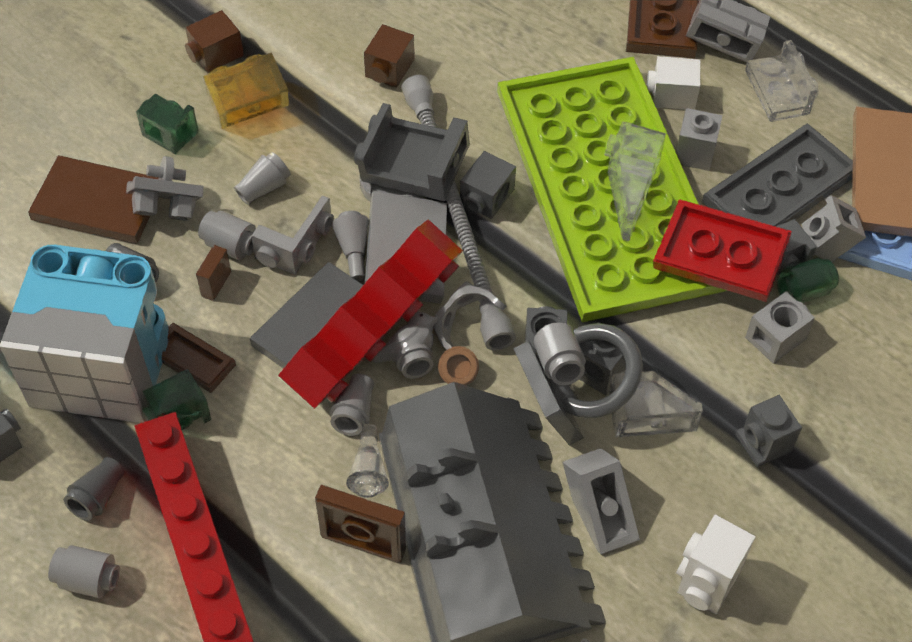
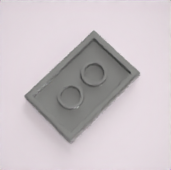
M373 191L370 198L365 283L377 268L391 258L412 232L429 219L446 235L447 203ZM438 279L420 298V301L441 304L444 298V284Z

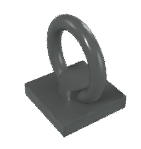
M597 323L584 325L573 330L579 345L593 340L607 341L617 346L625 358V375L619 387L609 396L596 401L579 400L572 384L558 385L548 378L537 351L529 341L513 348L545 418L569 446L584 438L574 416L598 418L609 415L623 407L635 394L640 384L643 371L640 350L635 341L626 332L615 326Z

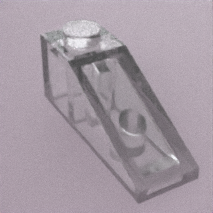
M622 121L617 135L610 134L604 155L610 157L608 176L623 240L630 242L661 159L666 133Z

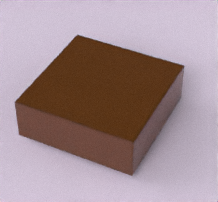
M214 245L198 269L196 277L201 297L214 301L229 277L231 267L227 249Z

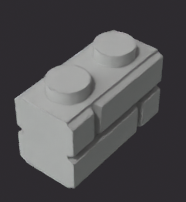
M700 0L694 11L686 37L746 63H751L764 40L771 16L734 0Z

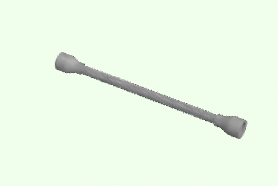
M414 75L407 78L402 84V91L407 105L416 113L417 119L420 120L421 124L437 127L432 108L434 94L428 78L423 75ZM454 180L446 202L474 286L486 289L493 294ZM487 299L479 300L481 312L480 331L486 348L489 350H502L515 342L516 336L509 317L500 308H496L492 301Z

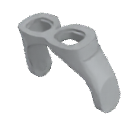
M466 281L436 313L435 317H437L438 321L433 329L442 346L447 350L453 347L450 341V334L457 309L483 299L492 301L494 306L502 311L507 306L490 291L473 286L470 282Z

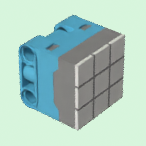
M46 245L34 252L0 343V349L29 407L137 423L145 422L162 366L163 350L166 351L168 345L167 336L169 331L163 309L154 304L157 287L150 264L145 258L137 255L62 245Z

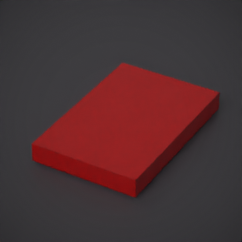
M679 199L653 260V268L767 302L790 242L792 231Z

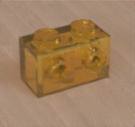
M272 52L265 55L257 54L250 56L244 62L231 67H218L212 70L210 74L203 76L206 93L221 129L289 105L288 89Z

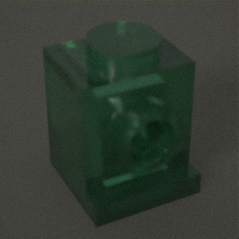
M156 93L150 99L145 100L136 111L142 136L175 155L199 132L194 107L187 105L183 109L177 102L173 100L168 101Z
M188 369L143 391L148 406L142 409L146 421L176 412L180 427L184 430L199 418L203 420L204 424L212 420L207 399Z

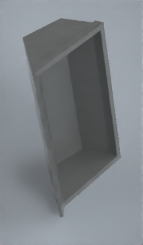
M457 382L449 383L389 406L383 432L379 433V442L396 509L405 512L406 548L430 641L549 642L592 629L591 625L604 624L606 620L602 607L598 604L583 602L579 591L594 589L595 586L590 572L573 568L569 557H578L584 554L578 537L561 534L558 525L573 522L570 509L565 504L550 500L548 492H558L563 489L557 473L542 470L538 460L547 461L553 458L549 445L546 442L532 439L528 431L543 428L539 414L521 408L518 400L497 396Z

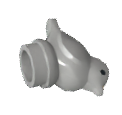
M417 312L406 325L401 327L392 336L387 345L372 361L374 363L396 362L397 368L402 371L406 378L410 379L420 378L429 373L433 368V353L431 350L433 346L432 329L438 321L437 317L429 316L424 312Z

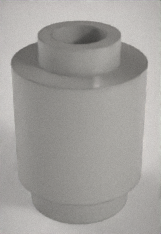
M209 211L200 223L198 236L204 240L206 246L212 248L216 245L225 248L229 256L241 260L246 255L249 256L254 252L251 235L256 227L254 224L224 211Z
M551 323L540 329L534 337V346L546 376L558 385H569L578 381L584 374L586 360L572 327L566 323Z
M70 545L68 548L59 547L55 551L50 562L48 578L50 582L57 583L59 589L102 598L107 591H113L116 587L120 567L115 564L113 554Z

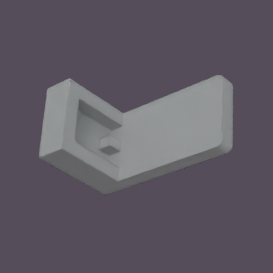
M321 196L294 238L258 225L251 235L255 259H258L267 267H277L296 275L302 264L308 263L311 260L316 243L321 235H327L332 227L334 215L331 214L330 198Z

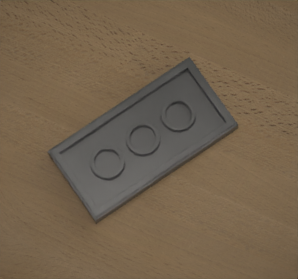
M806 123L704 193L702 203L709 208L777 227L790 220H796L852 180L853 160Z

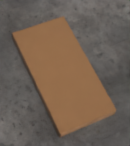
M856 106L853 114L852 207L856 208L864 231L912 237V113Z

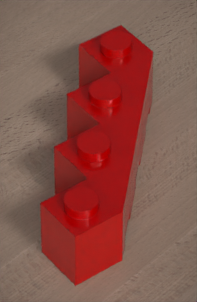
M429 219L412 232L391 258L377 268L361 289L335 312L320 332L299 349L278 376L314 409L326 398L333 403L349 385L344 381L345 378L364 358L371 362L387 345L382 339L402 318L406 322L413 318L424 305L419 301L420 298L439 279L444 284L459 268L455 260L463 250Z

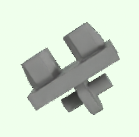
M164 156L160 166L147 165L146 175L159 177V179L135 176L132 182H127L126 194H132L133 214L156 215L158 198L170 199L169 218L188 221L193 216L195 202L203 197L204 186L172 181H185L186 170L174 168L173 157Z

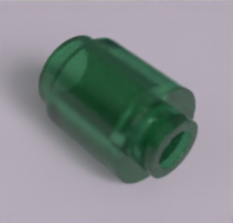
M815 258L784 268L780 272L777 288L780 295L788 292L796 301L806 303L829 295L838 286L839 275L835 265L830 260Z

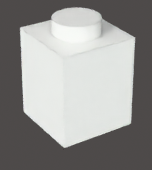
M657 56L655 71H648L647 88L649 92H653L652 100L655 107L683 110L689 108L695 110L700 89V60Z

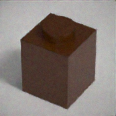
M223 10L185 27L188 43L185 44L186 52L192 62H199L207 73L244 56L240 31Z
M382 24L364 51L365 77L397 88L415 60L414 35Z

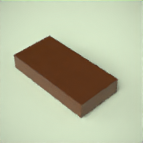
M172 323L169 326L168 344L166 351L163 350L162 363L204 390L212 393L236 366L235 359L177 324Z

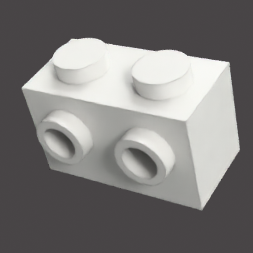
M715 514L703 535L695 532L682 556L684 558L676 574L682 577L677 593L684 596L685 600L694 608L703 611L709 610L717 615L742 570L756 536Z

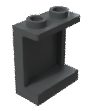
M383 103L378 114L371 117L368 134L364 142L358 144L355 151L354 162L358 165L361 181L445 201L470 146L468 121L453 117L448 130L395 118L392 115L391 105Z

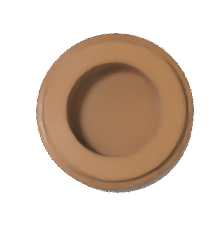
M456 346L447 349L441 355L438 362L439 375L447 384L457 382L468 385L474 381L479 371V362L476 355L466 347Z

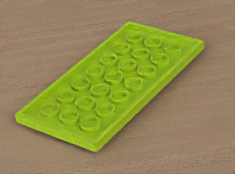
M634 57L498 82V96L582 322L727 291L653 268V260L679 199L698 204Z

